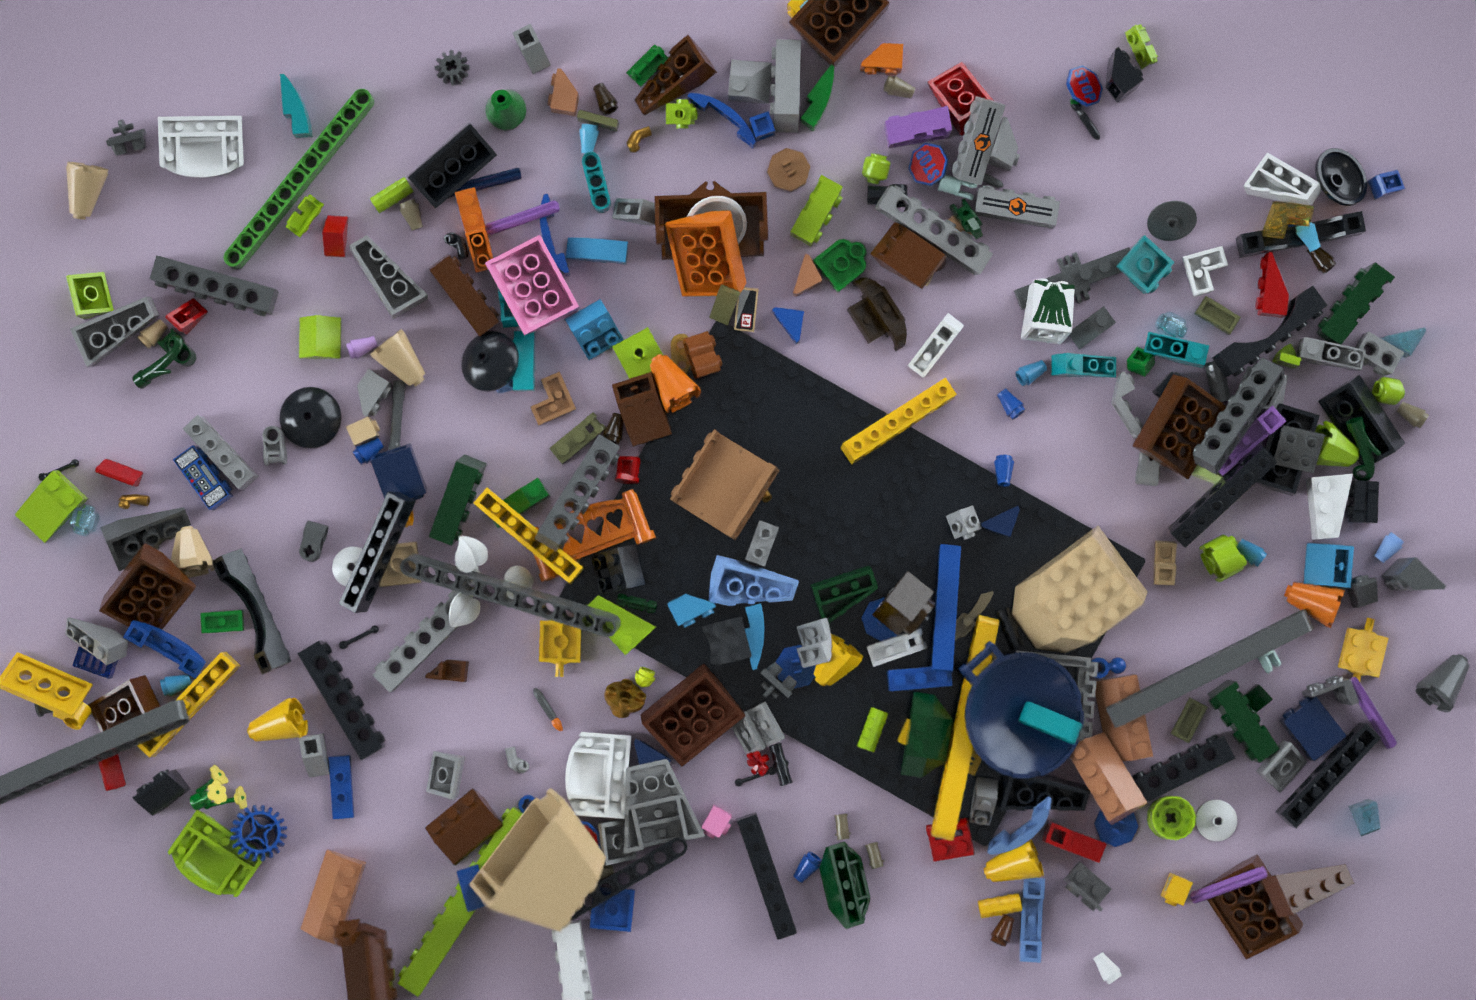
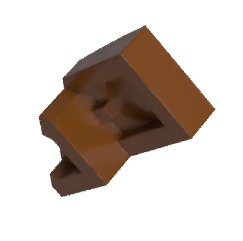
M450 659L441 661L436 668L425 675V678L467 682L469 662Z

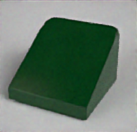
M1255 684L1245 694L1249 700L1248 706L1256 713L1273 700L1259 684Z

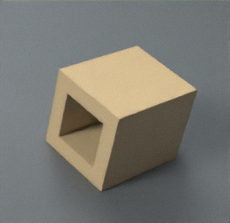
M370 417L346 426L350 438L356 447L380 437L378 434L380 427L377 421L372 420Z

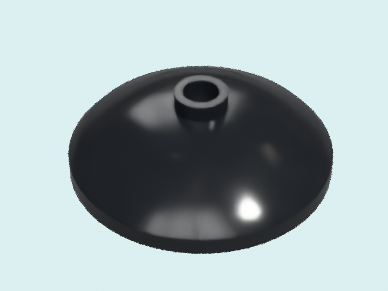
M1338 148L1328 149L1319 155L1315 165V173L1323 193L1332 201L1343 206H1353L1359 203L1367 192V178L1357 159L1347 151Z
M488 331L480 337L478 335L468 344L463 353L461 367L465 380L472 387L480 391L489 392L502 388L512 379L517 370L519 362L518 349L513 340L501 332Z
M305 387L294 391L286 398L280 410V426L284 435L292 443L303 448H318L328 444L337 435L341 426L342 415L338 402L330 393L320 388ZM306 413L311 414L310 420L305 419Z

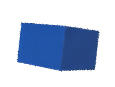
M1398 170L1378 174L1368 180L1375 200L1405 189Z
M773 308V315L794 343L798 344L800 342L804 311Z

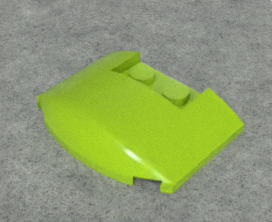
M199 810L195 811L168 850L169 856L172 855L176 863L175 866L188 880L198 887L217 895L224 894L238 897L262 863L259 855L255 862L252 861L253 855H250L247 860L244 859L245 851L239 855L237 852L241 847H232V845L237 843V840H230V837L236 834L230 832L228 828L215 821L214 818ZM251 842L246 843L249 847L256 850H260Z

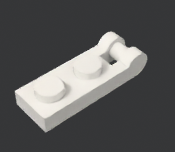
M916 628L911 635L903 633L866 646L873 667L928 648L926 641H923L922 629ZM914 638L916 644L910 646L908 640Z

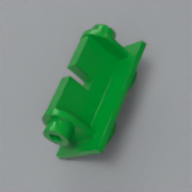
M654 44L626 74L641 87L658 70L659 65L666 62L668 56L664 54V50L660 46L657 47Z

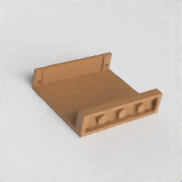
M714 429L712 433L706 436L703 448L694 455V462L691 467L686 468L683 472V479L679 485L673 488L670 499L736 540L780 470L724 437Z

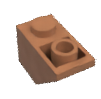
M557 68L556 74L552 75L551 86H554L553 94H549L547 105L550 106L552 113L576 117L579 94L563 70Z

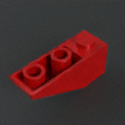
M1267 252L1260 260V269L1263 270L1262 277H1259L1258 280L1260 297L1256 299L1255 308L1258 309V315L1283 318L1287 316L1289 294L1273 253Z
M1050 820L1041 839L1048 844L1100 863L1107 843Z

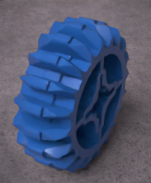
M256 805L252 806V812L245 808V816L242 813L237 814L241 821L234 819L232 822L237 826V828H230V832L236 833V835L230 837V840H237V843L232 845V847L240 846L241 849L237 853L240 855L245 851L244 859L246 860L250 855H253V862L257 861L258 855L261 861H265V854L269 859L273 858L272 851L278 854L280 850L277 846L283 847L285 845L280 839L287 838L286 834H281L282 831L287 830L286 826L280 827L284 819H276L279 816V812L271 815L273 810L271 807L267 812H264V805L260 806L259 811ZM254 817L265 818L270 824L261 825ZM246 820H248L250 834L243 838L242 828ZM256 828H258V831L260 829H267L263 832L261 838L259 836L250 838L256 832ZM274 829L275 838L269 847L267 833ZM255 841L259 846H262L263 850L253 849L246 843Z

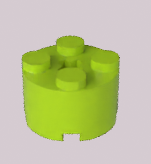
M1222 534L1199 547V550L1203 549L1200 557L1206 570L1210 575L1215 574L1217 576L1215 579L1217 582H1222L1241 572L1244 566L1247 565L1245 557L1236 548L1238 544L1233 536L1227 537Z

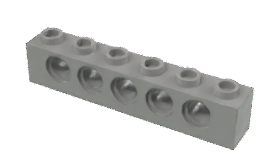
M899 186L887 187L875 206L876 210L894 222L906 227L972 274H981L993 255L986 244L975 242L972 240L973 236L966 233V231L960 232L955 228L956 225L947 219L945 221L938 217V212L931 208L927 210L921 206L922 202L915 197L909 198ZM898 201L905 204L903 212L897 209ZM916 212L922 216L921 223H917L914 220ZM932 224H936L939 228L937 235L931 232ZM949 235H953L956 239L954 246L948 243ZM966 246L972 249L971 257L965 254Z
M452 590L448 595L450 599L445 604L443 602L439 603L433 609L435 613L430 618L425 617L418 624L420 628L415 633L411 631L403 639L405 643L401 647L396 646L389 653L391 657L386 662L382 660L374 668L376 672L373 676L390 693L405 681L458 628L449 625L448 617L451 602L460 592ZM438 618H443L445 621V627L441 630L435 626V621ZM424 632L428 633L431 637L428 644L421 642L420 637ZM409 647L414 648L416 651V655L412 659L406 656V650ZM395 661L401 665L399 673H394L391 670V665Z

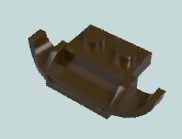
M865 277L852 282L853 286L858 287L863 295L861 296L862 300L850 306L847 311L867 343L870 344L885 334L886 337H891L895 351L904 347L907 337L905 318L885 287Z

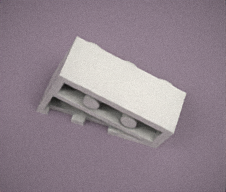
M1269 153L1264 156L1243 186L1248 195L1309 208L1322 191L1319 182Z
M1353 474L1306 479L1312 540L1339 537Z

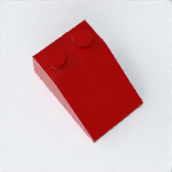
M963 62L927 82L941 107L948 106L951 123L961 136L965 134L964 127L966 122L969 121L970 107L972 102L975 101V97L993 100Z

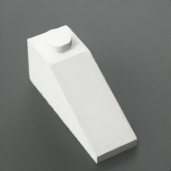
M948 313L908 364V367L924 378L964 325Z

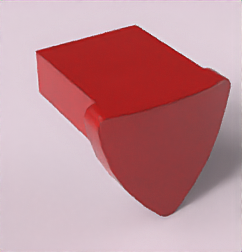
M620 456L614 480L622 484L639 483L640 458Z

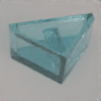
M1426 328L1388 335L1381 339L1404 352L1403 357L1406 358L1412 355L1424 336Z
M1366 799L1349 806L1361 837L1380 830L1379 810L1376 801Z

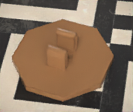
M785 148L772 155L767 174L775 187L792 192L806 184L811 167L802 152Z

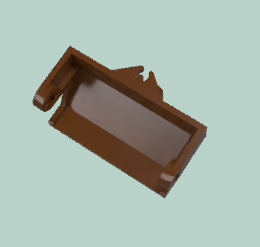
M705 181L690 195L654 196L656 245H661L662 260H673L665 223L687 217L689 211L696 203L711 196L728 197L736 201L745 213L747 228L743 239L738 244L741 257L764 256V241H768L766 192L730 193L715 181L712 182L714 188L708 190L706 188L708 182Z
M360 919L339 921L334 934L335 945L342 948L348 1000H397V988H393L395 969L391 968L390 961H393L392 948L388 947L387 931L367 923H360Z

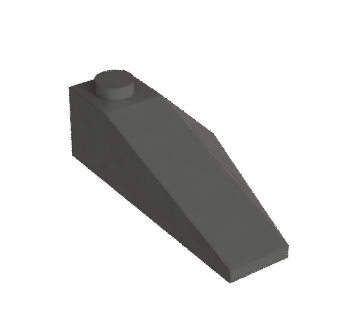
M182 507L120 519L102 526L100 529L116 566L121 571L127 567L144 543L158 550L161 543L167 539L174 538L182 527L190 526L191 523L185 508Z

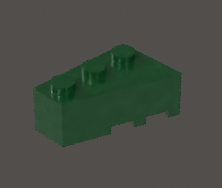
M870 566L810 584L821 619L827 618L829 624L838 616L843 615L853 605L858 604L878 589L873 570Z

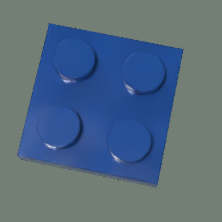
M601 886L600 891L602 894L608 895L612 892V888ZM625 889L591 909L590 928L631 932L635 889Z

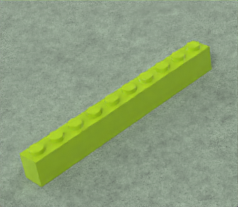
M515 806L511 810L506 809L501 817L504 820L502 823L504 826L490 836L492 839L488 845L486 843L483 844L478 852L481 855L477 862L472 861L470 866L478 864L479 869L482 868L523 814L520 809ZM460 883L455 887L458 890L455 896L452 897L450 895L445 902L444 907H446L444 913L442 915L438 913L432 922L435 925L431 932L427 930L421 939L423 945L420 950L416 948L409 959L412 962L408 967L404 966L398 974V977L401 979L397 984L417 997L421 995L475 912V910L467 911Z

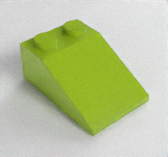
M53 470L15 513V516L46 543L89 498L59 470Z

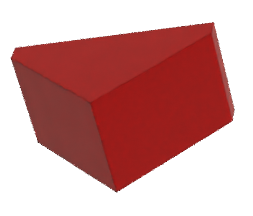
M327 215L322 232L324 256L346 258L348 217Z
M192 298L167 314L165 318L180 332L187 335L203 319L208 311Z

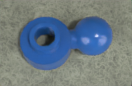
M1119 657L1112 659L1109 663L1103 658H1093L1091 662H1098L1101 665V670L1097 672V677L1094 678H1103L1109 671L1120 674L1126 669V662Z

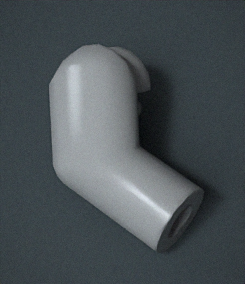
M515 747L505 748L509 768L518 773H525L529 770L528 762L517 757Z

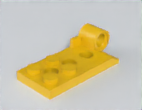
M19 652L15 654L0 676V689L53 711L54 717L63 720L72 729L80 730L92 712L91 708L83 700L93 687V684ZM29 675L31 679L22 680L20 676ZM41 683H48L50 687L44 689L39 687ZM60 691H67L69 695L62 697L58 693Z

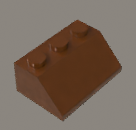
M472 788L426 826L425 829L446 857L454 865H457L504 825L484 796Z

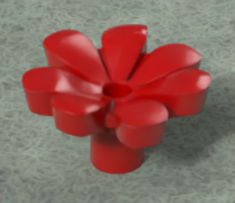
M759 751L750 752L746 755L749 759L747 760L748 766H753L751 769L752 774L756 775L759 773L763 777L769 770V767L765 764L770 760L767 754L761 756Z

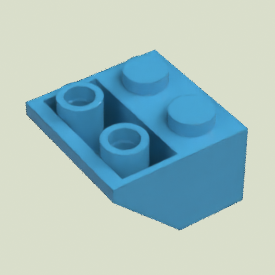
M601 299L565 319L588 360L624 340Z
M1307 543L1303 583L1351 588L1354 546Z
M687 594L667 603L678 626L683 624L684 628L695 623L694 618L702 615L704 618L714 613L713 608L716 607L715 603Z

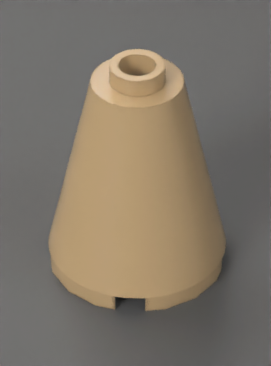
M67 162L69 213L73 214V218L86 220V217H90L108 176V169L95 165H84V163Z
M402 329L370 354L373 359L408 386L413 384L416 387L425 380L423 378L425 372Z

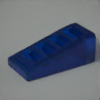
M78 647L73 667L108 679L113 678L118 660L107 665L105 671H102L104 663L100 661L98 669H95L97 658L94 656L91 666H87L92 654L82 647ZM86 653L84 663L80 664L82 654Z

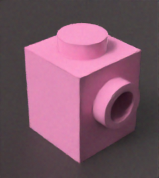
M713 805L701 826L704 829V834L713 839L715 836L720 838L721 834L726 835L731 827V824L728 822L732 815Z

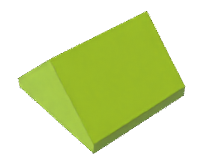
M104 272L66 276L77 317L88 319L114 311Z
M321 315L300 317L299 358L341 359V318Z

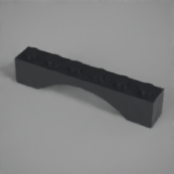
M1362 211L1312 222L1315 223L1320 243L1358 236L1366 232ZM1296 226L1260 230L1240 234L1236 237L1239 258L1306 245L1295 233L1297 232Z
M1311 286L1290 301L1287 316H1285L1278 329L1268 338L1249 343L1234 342L1213 356L1212 359L1226 378L1232 374L1236 377L1245 371L1243 366L1248 363L1251 366L1260 360L1259 355L1265 352L1268 354L1274 350L1276 342L1280 340L1283 343L1292 336L1290 332L1294 329L1299 331L1308 325L1306 322L1308 319L1312 318L1314 320L1322 315V309L1327 304L1315 287Z
M242 548L221 555L213 560L219 580L237 593L251 615L255 630V650L253 656L261 674L290 663L289 651L283 643L281 633L275 625L272 613L267 607L264 595L258 587L256 577L250 569Z

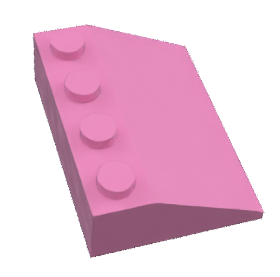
M540 235L485 262L524 336L578 312L579 305Z

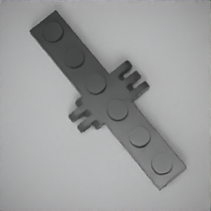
M1130 247L1082 265L1076 252L1072 253L1074 262L1071 261L1069 255L1064 256L1066 265H1064L1061 258L1057 259L1061 273L1045 279L1048 282L1065 281L1069 285H1075L1074 296L1077 303L1082 302L1080 294H1083L1085 300H1089L1088 291L1091 290L1089 284L1121 273L1122 271L1116 266L1130 251ZM1031 284L1014 290L1021 310L1026 308L1029 286Z

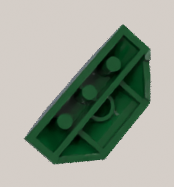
M914 692L901 775L922 778L947 760L953 719L935 695Z
M846 842L827 846L819 870L828 908L845 929L864 924L871 897L861 856L849 847Z

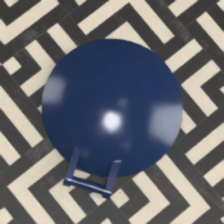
M989 641L985 644V648L967 665L963 664L959 668L960 672L972 686L965 707L967 734L975 752L989 767L1006 776L1032 778L1054 771L1070 757L1079 742L1078 738L1073 745L1018 721L1026 701L1073 719L1081 723L1083 728L1084 711H1082L1080 699L1082 696L1075 680L1062 665L1051 658L1031 652L1012 653L1004 656L996 645ZM991 654L994 660L975 676L972 671Z

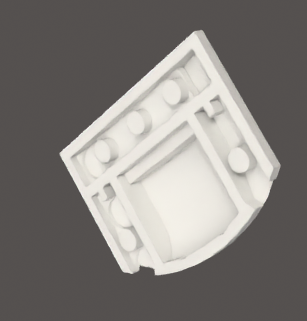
M242 116L158 117L160 167H165L169 171L181 176L208 178L230 173L244 165Z
M581 732L580 738L570 751L566 766V793L568 801L574 810L573 812L577 816L624 819L626 768L629 767L631 736Z

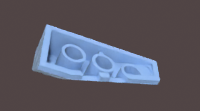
M717 555L710 577L709 601L727 606H735L740 603L755 604V602L768 601L769 603L793 601L799 581L736 559Z

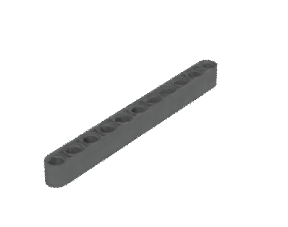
M419 554L409 555L400 564L401 572L408 577L604 637L613 636L621 626L620 618L613 613L475 571L465 573L460 571L455 565ZM409 561L414 562L416 569H412L409 566ZM428 567H432L435 570V575L430 574ZM448 573L454 575L455 581L448 578ZM467 579L473 580L475 587H471ZM487 585H491L495 593L489 592ZM507 591L514 594V599L507 596ZM526 597L532 598L534 605L528 604ZM546 603L552 604L554 611L548 610ZM566 609L572 610L574 617H569L566 614ZM586 615L591 616L594 619V623H589L585 618ZM605 622H611L614 629L607 628Z
M1300 610L1108 706L1106 710L1114 727H1120L1314 629V626L1306 610Z
M183 700L169 702L0 776V804L187 724L189 718L185 702Z

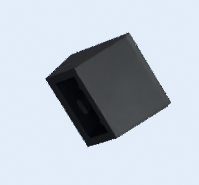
M1119 47L1114 50L1108 60L1105 88L1117 103L1136 90L1144 80L1141 70L1137 66L1134 67L1127 52L1121 51Z
M636 544L591 555L600 596L645 585Z
M167 769L153 777L154 782L145 783L136 790L138 794L132 798L154 816L188 792L190 787L176 769L172 771Z

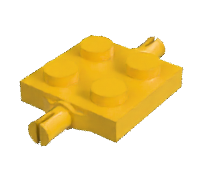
M1366 618L1364 629L1357 630L1347 627L1337 666L1353 673L1352 677H1357L1359 682L1361 676L1369 675L1379 678L1389 639L1372 632L1375 619Z
M540 620L539 662L556 664L555 677H559V669L560 677H564L565 664L581 663L582 629L552 620Z

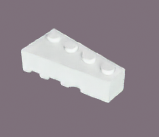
M581 920L570 921L568 926L562 928L560 932L552 930L553 942H557L558 950L555 951L556 962L560 964L558 976L559 982L563 987V992H561L562 1000H593Z

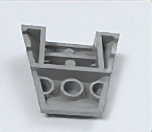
M668 759L626 768L624 854L644 850V847L666 843L675 837H681L686 841L705 836Z

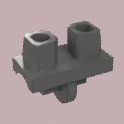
M122 119L118 120L119 127L112 128L114 134L121 133L122 135L106 140L107 146H111L115 155L118 156L127 153L124 143L127 141L132 142L134 151L145 148L144 136L146 131L144 128L128 133V130L134 129L133 123L125 124Z
M776 662L760 672L772 683L771 686L766 681L761 684L766 690L763 696L766 698L771 694L776 699L780 695L774 690L777 687L789 698L797 681L790 675L782 683L777 680V675L783 669Z

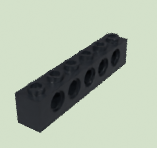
M1259 443L1168 527L1171 535L1186 548L1278 463L1275 457Z
M387 492L339 601L340 605L354 613L368 611L416 503L414 499L401 492Z
M322 640L317 641L299 652L298 656L359 758L363 760L384 748L385 744L383 742L386 740L381 731H376L373 726L375 721L371 714H366L364 711V703L360 696H355L352 691L354 686L350 679L343 676L341 672L343 668L338 660L334 661L331 656L333 651L327 642L324 643ZM320 658H324L327 661L325 669L318 667V660ZM332 675L338 680L335 687H331L328 683V679ZM341 693L348 696V702L345 705L339 702ZM352 711L357 712L359 715L356 723L352 722L349 718ZM362 729L369 731L370 736L367 740H363L360 737Z
M1359 722L1275 812L1289 826L1297 828L1381 737L1368 724Z
M1215 734L1205 739L1207 743L1201 746L1197 743L1187 748L1188 752L1183 755L1179 752L1170 756V761L1165 764L1158 762L1150 767L1151 771L1145 774L1143 771L1132 775L1146 801L1155 799L1235 759L1225 737H1218ZM1208 748L1213 751V758L1211 760H1206L1204 757V751ZM1188 758H1192L1195 761V766L1191 770L1185 766V761ZM1169 767L1176 769L1177 773L1173 779L1167 776V769ZM1151 776H1155L1158 779V785L1155 788H1151L1148 784V779Z
M757 813L737 818V823L777 940L797 934Z

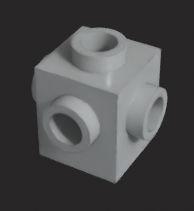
M973 506L946 516L954 539L963 537L964 540L976 536L975 531L982 529Z

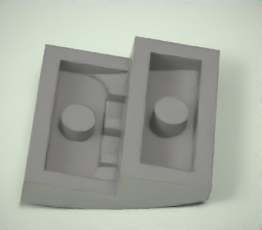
M823 618L797 626L802 647L796 649L802 667L806 668L831 661L832 640L828 619Z
M766 701L744 711L746 716L732 726L746 754L762 751L766 747L785 738Z

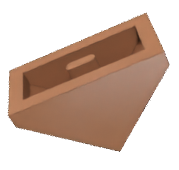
M808 254L804 256L793 291V296L796 297L820 285L823 281Z

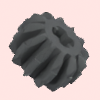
M453 50L449 51V56L443 52L442 56L444 59H436L440 64L435 66V70L439 71L437 77L439 79L443 78L444 84H447L450 80L452 86L455 85V80L457 79L459 83H462L461 76L468 77L466 70L470 69V66L466 64L468 59L462 57L460 51L455 56ZM455 64L456 69H451L450 71L448 67H453Z

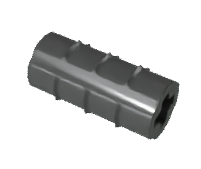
M1214 361L1205 363L1210 395L1220 402L1229 401L1230 389L1228 388V379H1226Z

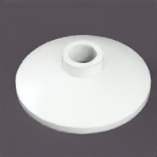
M347 547L335 556L332 570L334 577L340 584L347 586L353 572L348 569L350 563L356 565L362 548Z
M1210 800L1205 802L1197 811L1196 826L1200 834L1212 841H1222L1234 833L1237 826V815L1233 807L1227 802ZM1217 817L1221 818V823L1219 825L1215 824V819Z

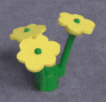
M216 765L209 769L211 771V779L202 787L196 789V793L191 795L189 799L191 806L195 810L202 808L207 810L211 807L231 802L239 805L240 809L247 808V796L242 786H238L235 790L234 797L227 799L225 794L226 788L221 786V784H227L229 781L225 773Z

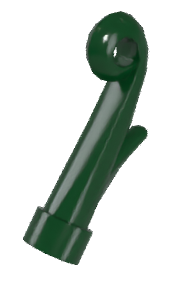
M173 335L169 338L167 343L169 352L146 369L140 370L133 375L132 380L138 388L144 389L153 379L171 373V370L166 368L180 354L183 346V340L179 335Z
M1355 417L1348 420L1346 425L1356 442L1365 465L1355 466L1352 474L1358 481H1369L1375 472L1372 452L1377 456H1380L1381 452L1368 437L1364 429L1365 425L1362 417ZM1359 471H1364L1366 474L1361 475Z

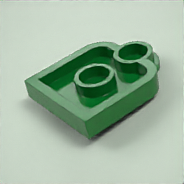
M839 239L814 258L813 263L839 293L866 269L864 258L866 257L867 250L860 242L851 243L846 239Z

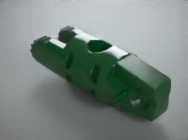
M965 198L961 200V208L958 209L955 204L949 206L966 233L970 232L975 239L983 236L980 227L983 224Z

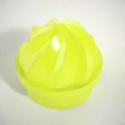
M641 666L639 671L635 673L636 683L640 687H649L655 681V672Z

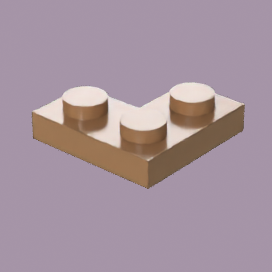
M560 371L541 379L549 399L530 406L538 426L577 410Z

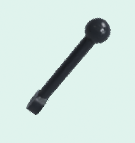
M73 459L71 463L55 470H59L61 472L72 466L77 467L79 465V461L77 459ZM51 472L39 474V480L43 481Z
M374 625L370 630L348 641H341L339 647L346 649L349 644L371 633H377L379 631L378 626Z
M769 767L765 775H774L776 769ZM758 773L744 779L738 778L735 780V785L738 787L742 786L743 783L761 776Z

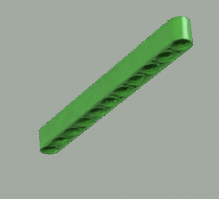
M358 89L353 93L224 253V261L233 269H241L245 266L374 105V99L368 90ZM368 96V101L365 104H360V97ZM351 111L355 112V117L353 119H346L347 113ZM341 127L343 129L342 133L334 136V129ZM324 143H329V149L322 152L320 150L321 146ZM311 159H316L317 164L309 168L308 162ZM298 175H303L304 180L296 184L295 178ZM285 191H291L290 198L282 199V194ZM277 206V214L271 216L269 210ZM264 222V230L258 232L256 230L257 225ZM252 238L251 246L244 247V241ZM234 254H239L238 262L231 263V257Z

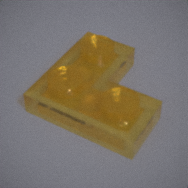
M1273 201L1263 228V236L1284 239L1288 224L1310 226L1314 214V206Z

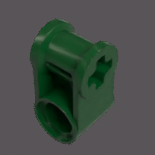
M171 328L170 333L162 340L159 339L157 341L161 348L168 353L167 343L169 338L173 335H179L183 340V346L175 361L186 367L195 363V352L174 328ZM187 351L188 358L185 361H182L181 355L183 352Z

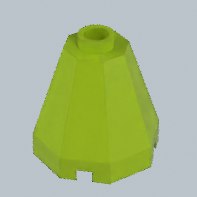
M1324 421L1322 422L1324 425H1317L1315 432L1325 434L1316 465L1349 467L1358 461L1359 449L1333 423Z

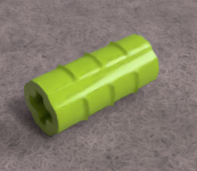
M402 177L372 196L370 200L380 214L414 191L406 178Z
M871 707L865 726H863L858 747L871 752L875 751L884 724H886L885 721L888 713Z

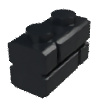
M1351 481L1348 494L1349 505L1346 506L1345 510L1346 518H1349L1351 523H1378L1379 482Z

